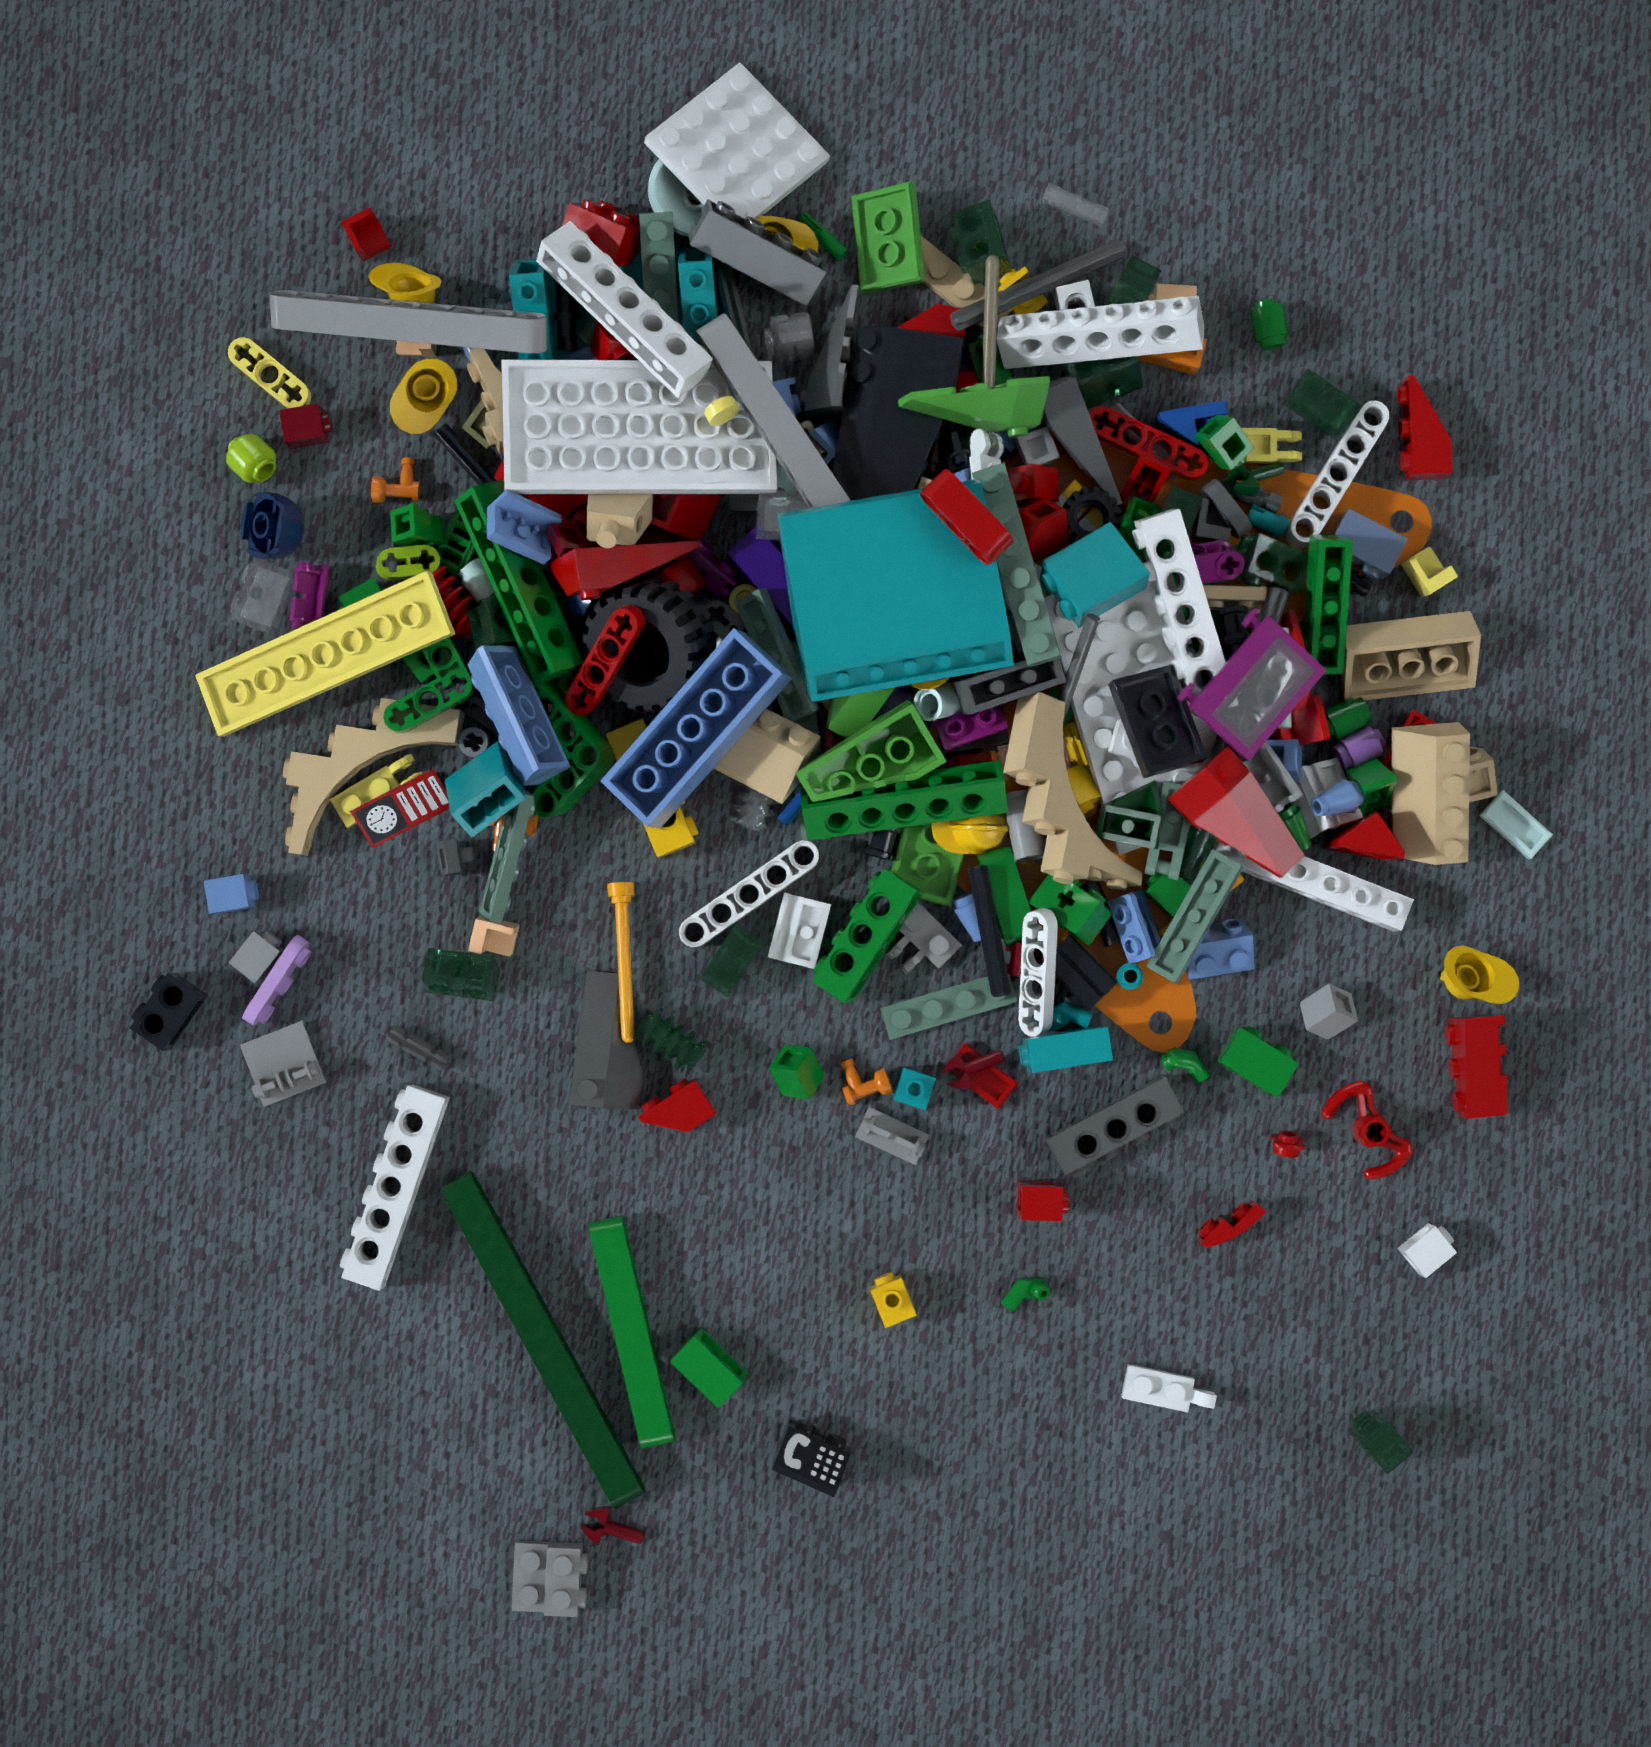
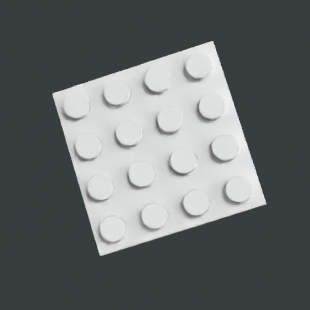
M740 62L650 132L644 141L646 146L703 205H705L707 199L716 204L718 201H723L735 209V214L744 219L748 216L753 218L763 216L823 167L830 158V155Z

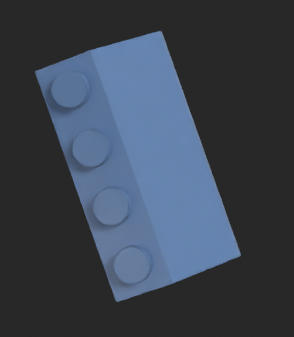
M516 646L479 647L467 664L472 673L471 680L475 688L482 695L486 714L494 722L498 730L499 742L503 749L508 752L513 763L512 770L516 778L521 781L523 786L539 785L571 767Z

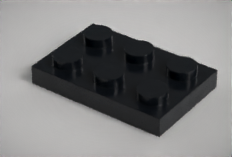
M1172 664L1114 679L1108 684L1143 779L1197 764L1208 758L1187 701L1180 702L1177 699L1182 688Z

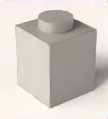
M268 930L264 934L260 931H253L229 961V964L252 982L262 983L284 951L280 947L282 941Z

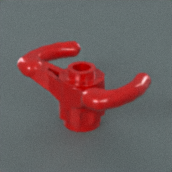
M1359 1080L1338 1089L1327 1100L1321 1111L1322 1117L1326 1120L1331 1119L1344 1100L1350 1096L1357 1097L1358 1118L1353 1122L1352 1127L1354 1139L1361 1145L1369 1148L1384 1146L1395 1151L1393 1159L1380 1166L1365 1169L1364 1176L1368 1180H1373L1395 1173L1406 1164L1413 1154L1410 1140L1393 1134L1385 1118L1376 1110L1373 1100V1089L1367 1082ZM1371 1124L1374 1127V1132L1372 1135L1367 1136L1366 1134L1369 1132L1368 1126Z

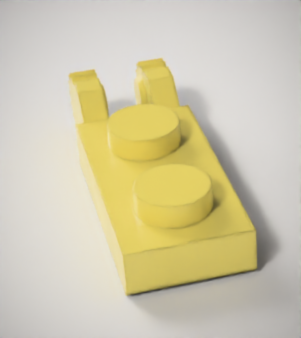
M1241 428L1255 447L1246 456L1247 459L1244 464H1272L1302 460V452L1295 450L1277 451V441L1289 443L1302 440V432L1277 430V428ZM1209 456V464H1215Z
M412 754L404 756L390 766L386 765L330 799L346 828L357 824L350 813L351 810L423 774L422 772L414 773L400 784L394 776L397 772L408 768L414 763L415 759Z

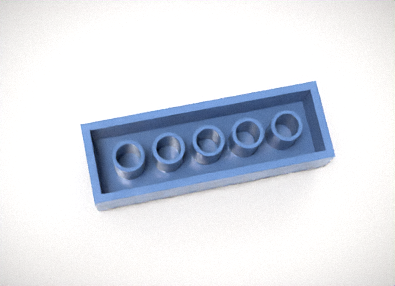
M733 628L601 779V782L647 827L661 828L793 677L749 635Z

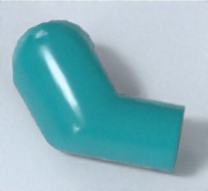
M1063 1002L1053 1007V1023L1049 1031H1056L1070 1022L1087 1028L1093 1013L1082 1008L1077 1009L1071 1003Z

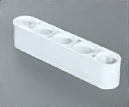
M1369 401L1354 416L1286 528L1285 538L1291 546L1295 548L1309 546V537L1298 535L1295 527L1296 524L1306 525L1310 530V534H1320L1388 423L1389 411L1382 402ZM1371 413L1376 416L1378 425H1369L1364 419V414ZM1347 441L1357 442L1361 447V453H1352L1347 447ZM1337 468L1342 471L1344 481H1335L1330 475V469ZM1313 497H1323L1327 502V509H1318L1313 503Z
M799 841L684 920L679 928L681 941L690 947H701L811 871L819 861L817 847L809 841ZM801 847H807L813 851V861L808 865H800L795 861V852ZM774 866L783 867L786 871V879L779 885L770 883L767 878L768 871ZM753 885L758 889L759 897L754 903L747 904L741 900L740 892L744 886ZM726 904L730 907L731 917L727 922L719 923L714 919L713 910L717 905ZM699 923L703 927L704 935L700 941L691 942L687 939L686 929L690 924Z

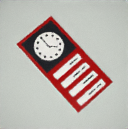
M431 769L351 810L350 813L370 846L374 848L450 809L447 792L434 769Z

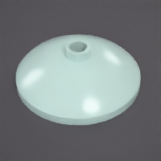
M658 159L651 171L648 182V197L654 212H673L674 232L689 237L688 233L695 222L699 223L702 217L701 210L704 205ZM696 200L699 205H693L689 201Z

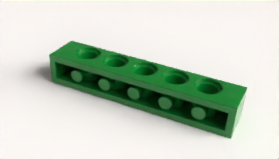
M499 480L472 486L457 497L454 502L534 682L539 684L565 676L583 665L584 662L540 563L487 539V507L505 491L504 482Z
M1001 760L935 769L916 780L897 782L884 787L857 791L852 794L812 802L805 789L800 788L801 808L807 841L1008 813Z

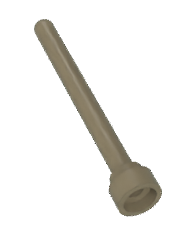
M994 255L986 259L982 383H986L987 389L995 386L999 259Z

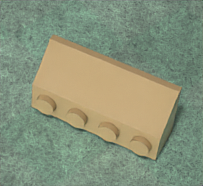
M1471 611L1347 625L1344 673L1340 674L1343 701L1351 697L1353 699L1361 697L1363 700L1475 688L1481 633Z
M765 709L717 763L714 769L783 804L800 783L795 772L817 758L821 736Z
M1459 722L1392 728V773L1397 778L1392 794V834L1405 851L1403 859L1433 865L1468 862L1470 733Z

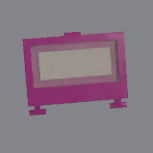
M1256 608L1247 614L1241 623L1245 628L1250 625L1255 630L1199 695L1196 696L1191 692L1195 685L1189 683L1186 688L1180 691V695L1177 697L1180 702L1187 700L1190 703L1188 707L1246 761H1249L1327 671L1270 616H1266L1262 622L1258 620L1256 616L1260 612Z

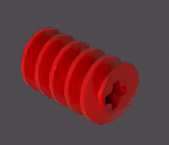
M445 565L432 574L455 635L451 636L453 640H460L479 630L485 625L489 617L477 618L482 608L480 606L472 609L468 607L473 597L471 595L463 599L460 597L465 587L461 585L453 589L452 585L457 577L452 575L445 578L443 575L448 569V566Z

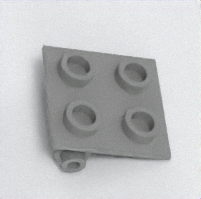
M303 1021L240 1045L255 1084L252 1086L253 1094L256 1098L260 1097L263 1107L326 1083Z

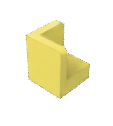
M1431 547L1423 549L1401 563L1421 597L1432 594L1458 577L1452 566L1446 568L1442 566Z

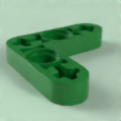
M451 637L434 643L428 648L421 649L437 679L387 706L383 719L386 726L396 733L409 732L466 701L473 695L475 686L472 683L471 674ZM442 647H447L452 652V659L446 665H438L434 660L436 650ZM456 677L461 681L467 680V683L463 685L465 691L461 694L456 690L449 692L447 696L451 700L446 702L438 686L442 685L443 689L448 690L455 685L453 679ZM433 692L438 697V705L435 709L426 711L421 707V698L425 693ZM413 701L415 709L421 716L416 718L414 713L407 715L404 718L405 724L403 726L397 722L392 723V720L396 717L394 712L398 709L403 713L408 712L412 709L408 703Z

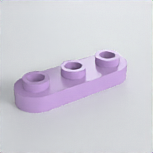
M296 935L290 941L247 1006L242 1019L253 1026L259 1022L262 1024L267 1022L275 1009L271 1004L278 994L283 996L293 982L290 975L296 966L301 968L310 957L311 951L308 950L310 942L299 935Z

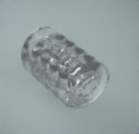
M743 784L750 792H739L738 797L746 804L735 805L734 810L741 817L730 818V822L758 832L761 829H771L772 825L765 820V817H775L776 812L769 807V804L780 803Z

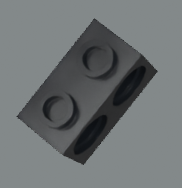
M167 973L166 976L161 975L151 988L153 992L151 998L147 1003H141L132 1015V1019L135 1021L130 1029L162 1051L173 1048L208 997V994L177 973ZM174 987H178L183 994L182 1001L178 1005L173 1004L170 1000V992ZM156 1014L161 1016L164 1022L162 1030L158 1033L151 1027V1020Z

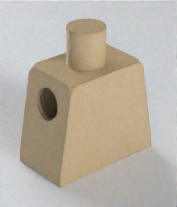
M588 494L587 539L597 541L603 548H612L615 544L635 545L652 520L653 494Z

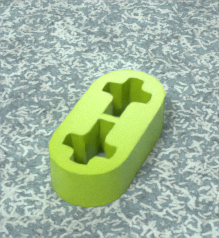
M429 545L388 548L379 554L375 568L380 577L385 580H405L425 571L432 573L436 571L440 565V556L436 549ZM421 553H425L427 559H433L428 569H423L422 564H411L410 561L418 560ZM388 556H392L394 562L405 561V565L397 566L395 572H390L389 567H383L382 563L387 561Z

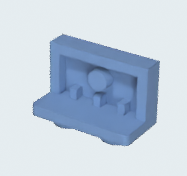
M509 490L504 491L487 507V539L543 565L551 558V544L544 532L550 523L560 524L561 515Z
M1141 889L1107 901L1128 963H1136L1154 957L1155 950L1161 939L1144 890Z
M1227 919L1220 923L1211 924L1186 968L1189 980L1254 969L1253 934L1244 919Z

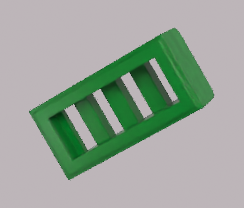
M457 508L444 534V543L439 545L437 552L440 556L439 568L446 565L448 566L447 572L461 579L458 574L464 566L471 562L476 549L472 540L468 541L456 534L458 529L468 533ZM454 541L466 547L465 553L451 547V542ZM447 552L460 559L459 565L443 558L445 553Z

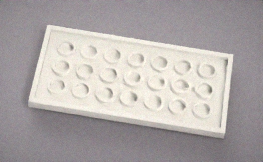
M639 360L501 361L505 491L509 490L516 494H776L777 492L776 457L713 363H711L705 379L677 398ZM758 361L773 383L772 361ZM721 397H734L740 408L738 414L722 425L711 426L704 415L707 406Z
M1172 573L1166 579V585L1170 591L1176 590ZM1147 582L1145 590L1099 616L1100 621L1071 701V707L1092 778L1101 794L1100 804H1106L1156 780L1159 796H1161L1164 781L1184 784L1200 768L1197 766H1186L1143 779L1136 760L1108 752L1116 721L1121 720L1108 684L1114 679L1170 665L1171 661L1175 660L1172 647L1168 648L1162 635V628L1166 627L1163 616L1156 613L1152 602V596L1156 595L1152 582ZM1053 594L1044 596L1062 657L1059 659L1066 677L1083 626L1078 628L1072 619L1068 620L1060 609L1059 601ZM1182 606L1176 611V619L1180 624L1186 622ZM1191 639L1186 643V652L1189 656H1193L1188 647V644L1192 643ZM1198 672L1195 678L1196 685L1199 688L1204 687L1201 672ZM1179 679L1180 686L1183 689L1184 686L1182 680ZM1192 715L1208 756L1202 762L1203 766L1209 759L1217 733L1201 718ZM1190 824L1188 831L1196 829V827ZM1112 841L1114 852L1117 855L1142 847Z

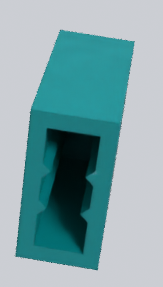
M1109 522L1043 560L1040 582L1045 591L1049 594L1053 593L1059 601L1063 615L1068 620L1072 619L1077 627L1080 628L1084 625L1087 614L1091 613L1100 616L1145 590L1150 572L1114 525Z
M498 741L445 779L450 813L471 838L526 799L523 785L513 773V763L508 752L503 749Z
M1102 1025L1037 1035L1035 1037L1022 1038L1023 1045L1018 1046L1020 1065H1023V1067L1027 1066V1071L1031 1073L1113 1061L1108 1027Z

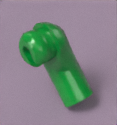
M1174 1047L1168 1049L1167 1053L1161 1057V1063L1165 1069L1170 1071L1174 1068L1187 1069L1196 1084L1201 1083L1210 1076L1197 1054L1192 1050Z
M1039 1277L1021 1278L1015 1282L1000 1303L1014 1313L1024 1299L1044 1301L1049 1297L1051 1290L1047 1282Z

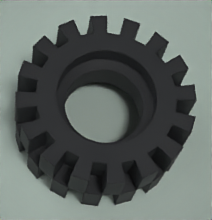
M1083 487L1080 491L1077 492L1076 490L1067 498L1062 508L1066 509L1068 541L1070 545L1094 532L1084 530L1078 523V512L1084 507L1092 506L1102 513V526L1111 522L1117 530L1119 529L1122 521L1120 518L1122 512L1121 508L1117 506L1118 501L1116 498L1109 496L1110 492L1104 490V492L1100 491L1099 487H1093L1092 489Z

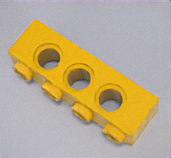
M643 718L606 734L617 761L648 727ZM681 806L675 811L676 821L670 827L652 828L644 824L659 859L696 843L693 837L699 834L692 816L685 818Z

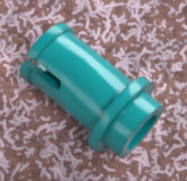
M1253 504L1248 515L1253 527L1273 534L1272 538L1274 539L1276 536L1283 537L1290 519L1284 517V513L1280 516Z
M1134 963L1123 964L1116 972V980L1125 989H1135L1143 981L1142 969ZM1127 970H1131L1133 974V979L1130 982H1127L1124 978Z

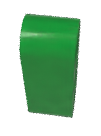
M1008 845L977 855L979 865H986L988 867L998 924L1006 947L1013 946L1014 942L1022 943L1024 917L1031 912L1012 851Z

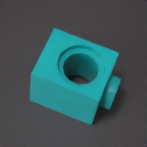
M903 1067L893 1100L926 1111L936 1078Z

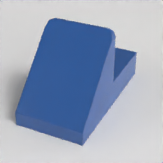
M1224 400L1159 412L1155 420L1156 425L1172 437L1198 448L1199 442L1193 437L1197 434L1196 425H1199L1200 429H1202L1216 415L1226 416L1227 409Z

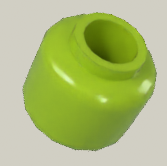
M245 434L234 438L230 442L226 454V463L243 481L250 484L260 483L268 480L275 472L276 454L259 436Z

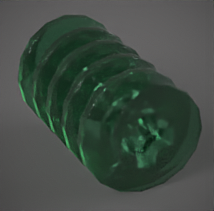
M660 1007L648 1015L634 1034L633 1039L643 1034L642 1046L646 1047L654 1042L652 1053L655 1055L666 1050L663 1061L667 1063L676 1058L674 1068L678 1071L686 1065L685 1076L688 1077L706 1052L707 1040L703 1038L699 1042L694 1043L696 1035L694 1030L684 1036L685 1024L681 1023L673 1028L674 1016L670 1015L662 1020L661 1017L664 1009Z

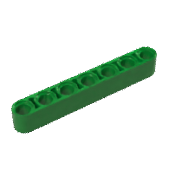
M620 1215L589 1223L591 1241L641 1448L646 1449L675 1442L674 1427L624 1218Z

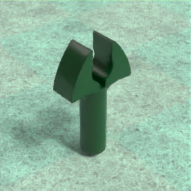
M1276 462L1251 470L1243 463L1230 471L1225 483L1241 480L1235 484L1232 492L1239 495L1256 496L1260 489L1258 482L1282 475L1284 473V466L1281 462Z

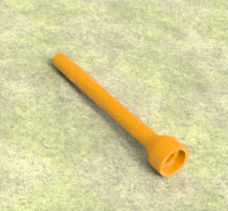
M634 882L608 883L607 889L608 898H611V903L615 904L621 1038L625 1043H631L635 1038L628 904L632 903L631 897L635 896Z

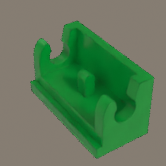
M701 1327L670 1360V1363L717 1408L743 1384L749 1374Z

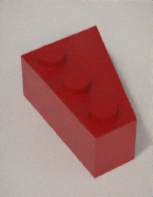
M1482 1014L1448 1018L1449 1025L1445 1026V1039L1447 1045L1452 1046L1453 1058L1449 1059L1448 1067L1450 1077L1455 1079L1457 1092L1452 1094L1454 1111L1459 1112V1117L1465 1119L1508 1115L1507 1075L1502 1073L1501 1056L1506 1055L1505 1043L1499 1044V1025H1505V1015Z

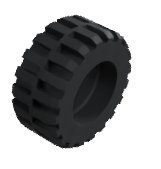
M650 577L647 580L644 578L633 580L600 599L594 605V611L588 614L585 621L586 626L589 627L583 631L582 642L587 643V648L583 650L585 660L611 614L626 604H633L639 607L644 614L645 620L653 624L664 636L670 655L667 671L657 670L646 665L637 656L632 647L606 693L609 692L613 695L611 699L619 705L625 702L628 703L627 707L631 710L640 711L644 708L646 712H657L661 708L663 709L711 655V652L717 648L716 638H711L710 633L715 630L712 620L707 621L703 614L706 612V609L702 603L697 605L693 601L695 596L688 589L680 591V585L676 582L668 580L663 583V580L658 577ZM629 615L624 616L626 622L623 625V627L620 630H618L619 632L622 633L623 630L630 627L631 624L629 623ZM607 639L605 643L607 651L611 655L617 656L619 654L618 644L612 639ZM592 665V677L596 676L599 682H603V670L597 665Z

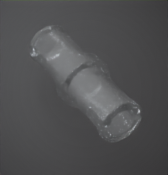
M1050 182L1041 200L1043 204L1045 203L1067 212V217L1073 219L1076 216L1098 225L1100 228H1102L1110 207H1105L1084 198L1083 193L1077 191L1074 194Z

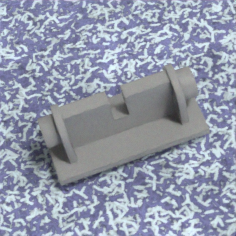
M868 1107L855 1137L916 1165L924 1151L929 1134Z

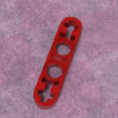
M1099 406L1094 408L1089 414L1100 441L1137 458L1144 453L1172 467L1170 473L1188 481L1198 480L1208 468V457L1202 450L1110 407ZM1104 415L1108 417L1107 424L1115 428L1118 421L1123 424L1118 430L1117 437L1114 438L1111 436L1114 429L1104 426L1102 430H1098L1096 428L1097 422L1093 419H1100ZM1129 428L1137 429L1141 434V441L1136 445L1127 444L1123 439V432ZM1158 442H1165L1171 447L1172 453L1167 459H1160L1153 453V446ZM1178 449L1184 451L1180 458L1186 461H1190L1192 457L1197 458V465L1201 469L1195 468L1193 472H1189L1187 470V463L1181 460L1178 461L1177 466L1171 463L1176 458Z
M626 604L611 614L566 694V705L573 714L577 716L587 715L600 704L644 627L645 617L639 607L633 604ZM629 615V623L631 624V626L623 630L622 633L619 632L618 630H620L626 622L624 616ZM607 639H612L618 644L619 654L617 656H613L607 651L605 645ZM592 665H597L603 670V682H599L592 677ZM587 688L591 689V691H589L586 697L584 698L586 704L582 705L580 703V694L586 691Z

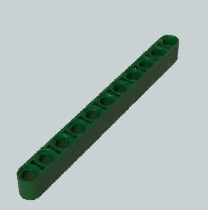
M469 1171L442 1186L441 1191L609 1502L617 1509L646 1493L640 1476L477 1177L472 1171Z

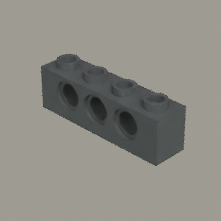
M1160 1076L1044 1138L1063 1174L1068 1175L1071 1173L1073 1177H1076L1091 1169L1089 1163L1100 1157L1102 1161H1107L1121 1153L1119 1147L1131 1142L1132 1146L1137 1145L1150 1138L1149 1131L1159 1126L1162 1130H1165L1180 1122L1178 1116L1185 1112L1167 1078ZM1149 1103L1153 1108V1116L1149 1121L1141 1122L1137 1117V1109L1140 1105ZM1113 1119H1120L1124 1124V1131L1118 1137H1110L1107 1132V1126ZM1083 1135H1091L1095 1141L1094 1148L1088 1153L1080 1152L1077 1147V1142Z

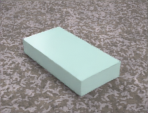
M1504 790L1500 791L1479 814L1483 820L1528 860L1532 859L1553 835Z

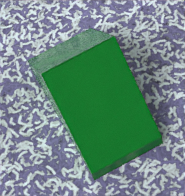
M1378 759L1346 769L1348 781H1355L1363 792V803L1359 806L1362 815L1389 805L1397 778Z

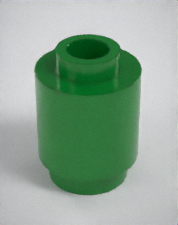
M1265 299L1255 303L1256 308L1250 311L1256 343L1260 344L1261 350H1272L1287 345L1286 337L1289 335L1282 303H1275L1274 299Z
M1351 697L1324 710L1330 737L1332 736L1335 741L1366 727V723L1372 721L1370 710L1361 697L1356 699Z

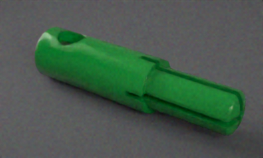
M807 212L800 215L799 221L812 229L818 242L838 262L841 261L848 253V250Z

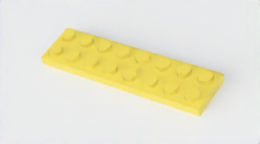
M425 571L202 671L195 676L217 735L225 737L453 636L455 632L433 574L430 571Z

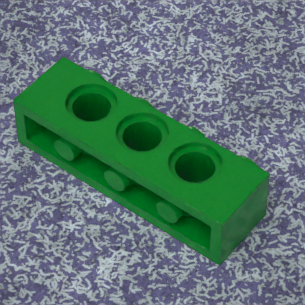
M1310 534L1303 625L1305 649L1327 670L1324 674H1343L1353 540L1344 535Z
M883 869L881 873L877 872L872 877L867 887L870 890L863 901L859 900L854 905L849 915L852 918L845 929L841 928L836 933L831 943L834 946L827 957L823 956L814 968L813 972L816 975L812 982L845 1004H852L924 893L891 870ZM882 898H887L890 903V909L886 915L880 916L877 912V903ZM864 926H868L872 931V937L866 944L859 940V931ZM849 953L853 957L854 965L850 971L845 972L841 967V960L844 955Z

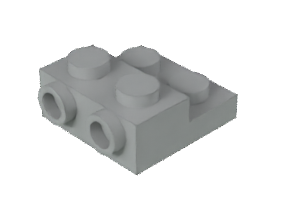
M516 1540L512 1611L544 1612V1616L578 1617L580 1608L585 1609L587 1602V1588L581 1587L582 1574L588 1573L589 1554L583 1553V1543Z

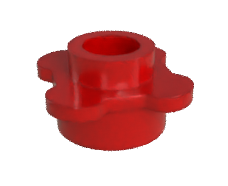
M1284 1130L1280 1131L1279 1134H1271L1270 1139L1274 1140L1272 1142L1274 1146L1273 1152L1279 1156L1296 1158L1300 1156V1150H1305L1306 1145L1303 1144L1304 1139L1299 1137V1134L1296 1132Z

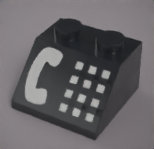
M798 1419L797 1423L789 1420L773 1456L772 1470L835 1497L851 1454V1447L846 1446L847 1440L833 1433H829L827 1437L815 1432L816 1426L807 1421Z

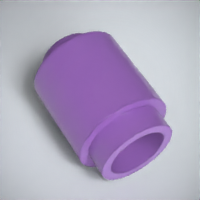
M1367 725L1338 740L1339 744L1333 746V752L1335 757H1338L1341 767L1346 770L1382 756V748L1386 746V743L1377 728L1372 730Z

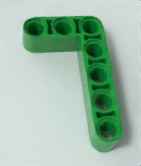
M497 645L516 646L571 766L542 782L532 795H534L535 801L534 813L543 818L565 815L612 764L614 759L613 748L585 716H577L568 709L565 699L566 694L553 680L535 684L518 645ZM550 700L553 704V712L551 714L548 711ZM571 724L575 731L573 738L569 734ZM592 748L596 752V760L594 762L590 756ZM571 772L574 774L575 782L573 786L570 783L569 779ZM550 795L552 796L554 801L553 808H551L549 805Z

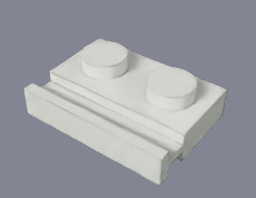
M1338 757L1301 767L1300 785L1310 808L1312 798L1317 797L1341 780H1347ZM1359 806L1356 811L1321 817L1313 813L1321 832L1353 824L1364 818Z
M784 893L768 957L814 969L831 904Z

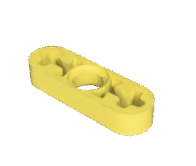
M241 337L231 342L228 348L230 361L288 409L310 404L311 393L309 388L251 339ZM251 347L248 352L258 361L255 367L245 358L238 361L240 355L237 352L240 348L247 350ZM268 366H274L278 369V378L273 383H264L261 379L263 369ZM284 383L294 391L301 388L299 394L302 396V399L299 402L294 399L290 403L288 402L291 397L281 388Z

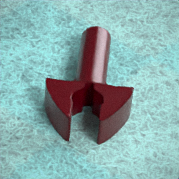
M999 1049L967 1062L961 1060L960 1054L957 1053L947 1062L942 1073L948 1072L953 1068L965 1069L966 1071L959 1080L949 1082L947 1085L961 1089L973 1088L970 1082L973 1074L1004 1062L1005 1056Z
M596 1507L585 1512L586 1516L598 1518L601 1524L604 1525L598 1528H593L583 1523L581 1525L584 1534L597 1545H599L601 1537L608 1534L637 1544H641L644 1541V1531L612 1521L609 1516L611 1507Z

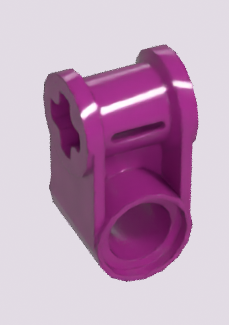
M1226 540L1191 544L1202 585L1234 579L1244 569L1243 557Z

